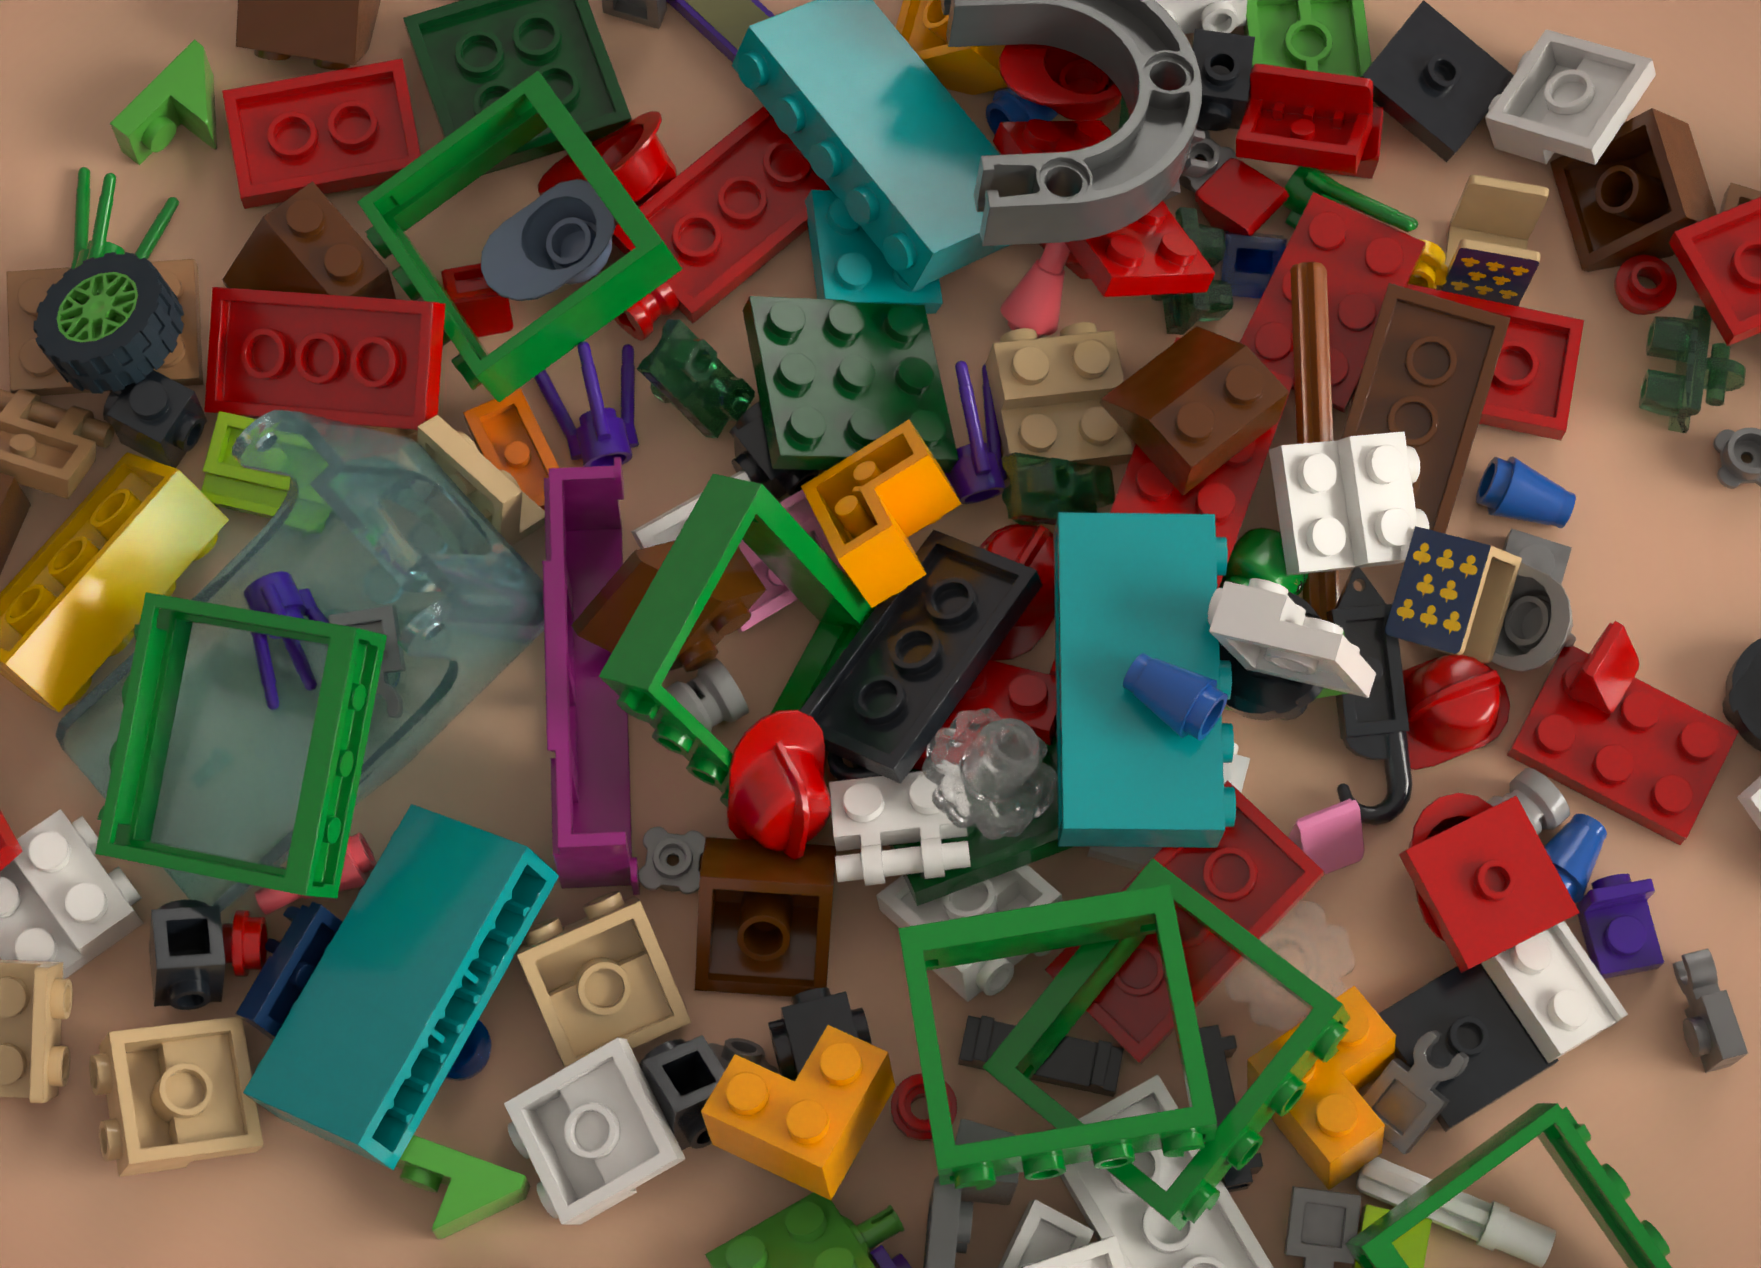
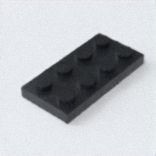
M934 529L916 552L927 575L909 585L902 592L889 597L877 605L800 710L812 716L822 729L826 751L900 784L1043 586L1037 570Z

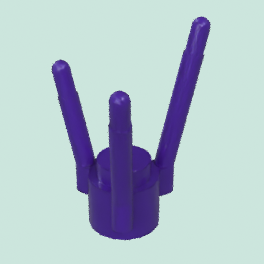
M582 341L578 344L577 348L590 411L579 417L580 426L578 428L574 425L546 370L540 372L534 379L567 439L572 460L582 459L584 467L614 466V457H621L623 465L632 459L631 448L639 445L634 426V348L630 344H626L622 348L621 418L616 415L615 409L604 408L590 345Z
M958 361L955 365L970 444L956 449L959 460L951 472L945 473L961 504H972L1004 493L1006 490L1004 480L1007 479L1002 460L1000 434L986 365L982 366V389L987 443L983 440L968 366L965 361Z
M279 571L262 576L248 585L243 592L250 610L304 619L303 616H307L309 620L329 623L328 619L318 608L310 589L298 590L292 575L288 572ZM250 632L266 704L270 710H276L279 707V698L267 635ZM269 635V637L272 638V639H280V638H282V637H276V636H270V635ZM282 638L305 689L308 691L316 689L317 682L300 641Z

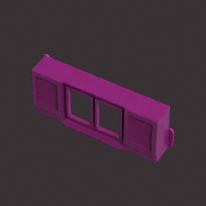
M614 457V466L549 468V478H544L546 561L542 562L547 751L555 752L556 758H550L553 858L562 889L632 886L633 895H640L637 857H632L628 713L617 705L619 695L599 677L612 653L577 636L571 626L623 565L622 519L619 500H624V479L621 457Z

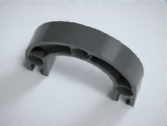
M940 0L943 15H949L946 31L948 47L1037 44L1072 52L1092 62L1110 77L1120 90L1129 112V119L1115 134L1098 144L1084 149L1054 153L981 156L974 190L976 211L983 212L980 228L982 246L1061 243L1099 237L1137 221L1163 201L1178 181L1188 159L1202 103V83L1197 59L1187 37L1177 22L1155 0Z

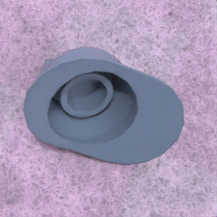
M576 179L560 182L503 222L489 236L481 257V271L487 285L501 297L515 301L539 299L556 291L564 284L571 285L588 281L596 276L608 262L612 251L615 218L588 181Z

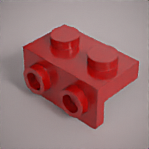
M1255 64L1250 74L1251 99L1236 136V157L1356 174L1372 128L1373 81L1369 78Z

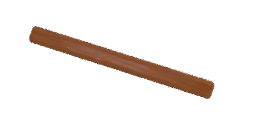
M1303 262L1293 265L1290 270L1297 444L1333 441L1327 270L1322 263ZM1338 570L1309 573L1303 588V599L1325 621H1327L1326 612L1335 609L1339 600Z

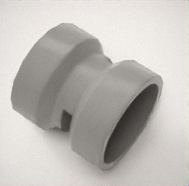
M717 658L698 668L697 677L687 683L676 681L665 688L710 732H712V728L722 721L733 723L749 713L747 703L736 682Z
M1525 768L1510 782V793H1506L1503 797L1493 796L1487 801V803L1494 807L1517 795L1538 835L1542 829L1554 830L1570 815L1569 806L1559 789L1542 773L1532 768Z

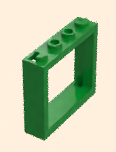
M539 71L529 76L357 202L373 225L365 231L369 241L384 259L393 254L400 264L391 273L408 297L413 301H417L422 297L424 301L446 303L443 346L452 341L460 354L451 359L455 368L462 374L472 390L483 384L498 402H501L578 346L580 342L589 338L682 270V267ZM549 127L632 241L635 248L488 354L405 231Z
M712 474L599 677L619 695L617 705L629 715L648 722L655 729L652 738L668 750L683 755L689 761L686 767L687 771L697 779L717 787L722 792L720 801L728 807L729 769L733 754L661 684L741 540L751 548L820 621L770 714L779 710H801L874 611L875 607H870L853 582L763 484Z
M146 592L140 625L135 624L136 645L131 671L122 689L124 707L118 738L114 742L109 756L111 774L105 805L100 810L97 820L102 821L95 854L304 896L338 898L387 635L355 627ZM193 622L328 645L286 868L151 841Z
M1152 858L1126 891L1170 884L1175 905L1312 1010L1218 1126L1215 1141H1209L1204 1144L1205 1148L1197 1152L1167 1191L1132 1163L1121 1167L1105 1169L1181 1231L1189 1220L1194 1224L1206 1208L1208 1210L1213 1208L1220 1196V1191L1215 1187L1233 1166L1235 1169L1240 1170L1254 1157L1263 1142V1137L1258 1133L1276 1112L1282 1117L1298 1102L1306 1089V1083L1302 1081V1078L1315 1062L1320 1059L1323 1063H1326L1339 1051L1336 1046L1349 1031L1344 1026L1351 1018L1341 1002ZM1147 935L1081 945L983 1065V1068L1055 1129L1083 1125V1123L1030 1079Z
M1170 884L898 928L940 1186L954 1183L955 1189L976 1186V1190H981L997 1183L996 1176L1024 1172V1178L1027 1180H1043L1064 1174L1066 1172L1065 1165L1093 1161L1094 1167L1098 1169L1116 1168L1134 1162L1136 1160V1153L1162 1149L1165 1157H1183L1184 1151L1205 1148L1204 1142L1215 1141L1217 1130L1216 1113ZM1156 933L1190 1107L955 1145L926 971Z
M1537 1103L1345 1243L1361 1268H1409L1392 1242L1527 1143L1538 1137L1628 1268H1672L1665 1258L1670 1254V1249L1663 1236L1647 1220L1639 1221L1625 1201L1631 1194L1624 1180L1609 1164L1604 1163L1602 1166L1586 1144L1591 1140V1135L1585 1124H1578L1568 1108L1562 1109L1558 1103Z

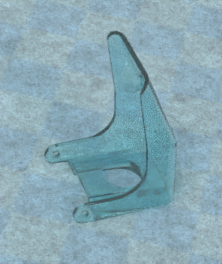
M274 410L256 419L240 434L232 447V455L244 468L290 476V486L287 495L268 524L191 600L249 609L243 593L246 587L262 576L284 571L292 575L298 590L310 589L318 608L327 619L328 615L393 605L397 608L401 634L398 644L403 648L406 671L388 673L389 685L393 686L401 695L403 712L399 718H390L385 698L381 695H376L356 797V806L407 766L544 631L543 581L425 449L413 439L307 413ZM193 622L151 841L275 866H281L288 860L328 645L300 641L317 682L316 689L308 691L296 672L282 638L272 639L267 635L279 698V707L276 710H270L266 704L251 633ZM134 653L61 719L55 734L62 750L78 766L105 800L111 774L109 766L110 751L118 738L124 707L122 689L126 678L130 674ZM164 868L190 900L202 901L209 906L220 905V913L255 887L254 885Z

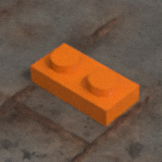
M518 388L501 402L492 399L463 412L465 423L479 452L496 468L510 473L517 481L520 489L545 511L544 478H549V468H559L521 388Z

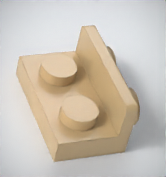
M439 415L418 426L416 478L499 554L545 525V511L520 489L517 481L510 473L505 470H499L478 451L469 436L463 432H456Z
M0 960V1097L29 1098L30 1103H46L58 1096L59 1087H65L68 1082L70 1052L68 1046H60L61 1019H68L70 1016L73 990L71 980L63 979V962Z

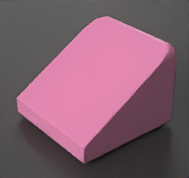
M1348 799L1297 819L1288 838L1309 856L1325 874L1359 862L1364 855L1360 807L1356 799Z

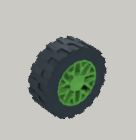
M116 252L105 253L103 257L96 259L92 257L83 261L82 265L75 269H69L63 274L62 279L56 284L53 283L47 290V296L44 301L39 303L36 310L38 313L37 320L34 321L33 330L38 336L35 340L39 348L67 383L70 382L74 388L80 391L86 389L94 394H103V391L112 390L116 392L125 389V386L134 382L137 384L146 379V375L154 369H159L165 363L164 359L170 352L173 353L178 344L177 338L179 334H182L184 323L181 321V316L184 315L177 296L149 260L144 257L140 259L134 253L116 254Z

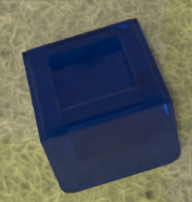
M1223 231L1219 295L1261 298L1285 251L1287 239L1282 235L1254 233L1252 236Z

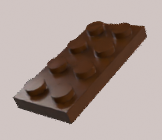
M1389 283L1341 439L1349 436L1405 432L1406 446L1413 447L1420 460V474L1417 481L1412 484L1416 509H1421L1426 514L1429 530L1446 534L1511 318Z

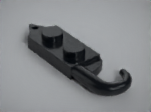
M1356 567L1351 570L1335 609L1326 612L1328 622L1339 625L1344 630L1346 639L1360 649L1359 654L1376 672L1369 698L1348 693L1336 695L1340 737L1343 739L1346 748L1356 756L1369 760H1384L1387 782L1385 799L1375 806H1365L1357 801L1360 807L1361 823L1379 825L1391 822L1400 815L1411 798L1412 774L1407 740L1409 723L1399 639L1387 635L1385 631L1392 604L1385 603L1361 568ZM1354 581L1361 583V591L1355 590L1353 586ZM1342 783L1338 785L1337 792L1340 802L1348 799L1355 800L1347 784Z

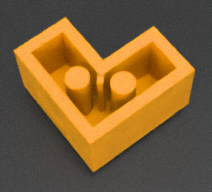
M910 419L801 486L837 560L871 608L889 597L902 592L909 585L927 575L908 537L927 525L937 522L943 515L961 505L945 473Z
M1355 985L1335 998L1344 1005L1351 1018L1344 1026L1349 1031L1336 1046L1339 1051L1326 1063H1323L1320 1059L1315 1062L1302 1078V1081L1306 1083L1304 1093L1287 1114L1281 1117L1275 1112L1271 1117L1328 1191L1382 1154L1385 1124L1357 1090L1382 1074L1394 1059L1396 1035ZM1302 1022L1247 1059V1089L1251 1087Z
M827 1025L795 1081L735 1054L701 1110L712 1145L828 1200H832L896 1087L889 1053Z

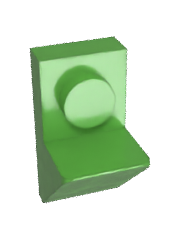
M195 39L110 122L121 151L138 165L152 152L156 153L163 150L172 141L180 124L214 150L217 148L214 76L204 47Z
M415 1135L412 1136L396 1167L403 1169L399 1178L418 1188L437 1193L441 1183L448 1185L432 1227V1232L437 1239L446 1238L525 1200L530 1189V1184L523 1174Z

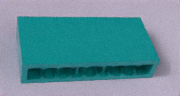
M814 0L748 27L731 66L738 73L743 84L751 89L772 115L779 129L788 135L809 161L817 176L825 181L837 197H840L850 217L862 227L883 253L887 263L899 273L912 291L1009 246H982L980 228L983 212L976 211L974 200L980 157L1000 155L999 152L873 0Z
M1058 512L1053 535L1058 846L1217 848L1225 832V827H1234L1236 818L1234 787H1224L1223 763H1232L1234 732L1232 723H1222L1221 715L1213 729L1204 739L1199 741L1189 734L1181 738L1138 700L1132 692L1125 689L1123 681L1134 660L1141 653H1145L1153 659L1157 658L1217 680V689L1227 694V700L1230 699L1232 687L1230 660H1220L1219 641L1209 632L1211 626L1208 622L1210 601L1217 589V576H1225L1227 571L1226 537H1216L1215 514Z
M411 804L398 828L392 834L387 847L366 883L360 889L356 900L338 931L326 947L321 960L303 991L291 1007L289 1015L265 1056L259 1062L243 1093L279 1119L394 1170L559 875L528 846Z

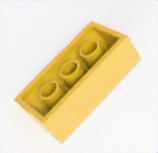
M126 452L0 592V674L33 700L58 713L66 705H71L78 701L89 689L92 683L91 676L105 660L121 652L132 640L135 624L137 625L141 619L146 592L171 596L176 588L178 577L193 561L201 559L212 550L218 540L217 533L229 519L179 469Z

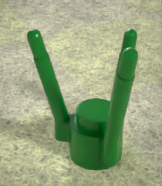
M1299 166L1284 187L1289 197L1283 206L1291 210L1285 223L1293 229L1296 228L1313 192L1339 204L1342 202L1405 232H1411L1418 227V221L1415 218L1339 184L1316 168Z
M81 167L78 171L74 251L71 264L73 269L82 265L83 261L92 257L95 259L103 257L105 253L116 252V254H125V250L122 247L106 241L116 185V176L113 173H107L104 177L92 240L88 242L91 191L90 170L86 167ZM170 197L161 212L158 213L135 252L138 258L142 259L144 257L148 260L179 205L176 197Z

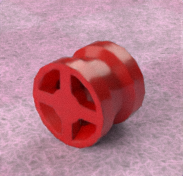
M664 282L614 320L629 335L643 341L653 332V323L660 316L668 317L679 308V301L671 287Z

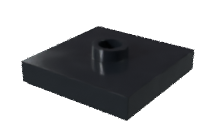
M1423 0L1361 77L1369 78L1373 81V102L1379 107H1383L1385 112L1447 162L1489 111L1488 107L1493 98L1498 94H1502L1514 75Z
M1481 963L1462 973L1458 966L1379 1013L1380 1017L1396 1035L1394 1053L1396 1058L1400 1059L1409 1068L1414 1065L1413 1052L1417 1041L1421 1036L1433 1030H1437L1442 1034L1431 1050V1057L1438 1066L1447 1067L1452 1059L1461 1052L1469 1056L1468 1064L1459 1076L1447 1081H1440L1435 1088L1450 1100L1436 1118L1445 1132L1554 1066L1559 1061L1555 1059L1550 1063L1547 1062Z

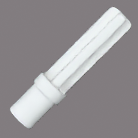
M1376 1157L1360 1169L1356 1181V1189L1365 1195L1396 1207L1433 1179ZM1464 1192L1459 1193L1426 1217L1432 1219V1222L1476 1240V1245L1491 1251L1497 1249L1540 1268L1544 1266L1556 1236V1230L1513 1213L1508 1206L1496 1201L1488 1203Z

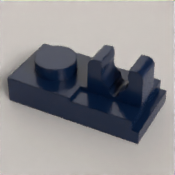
M313 901L309 907L302 905L301 908L290 906L285 910L283 916L292 923L281 942L271 938L268 939L265 949L272 956L268 957L235 1013L271 1040L275 1039L289 1015L291 1007L300 996L321 960L326 947L332 941L343 922L324 906Z

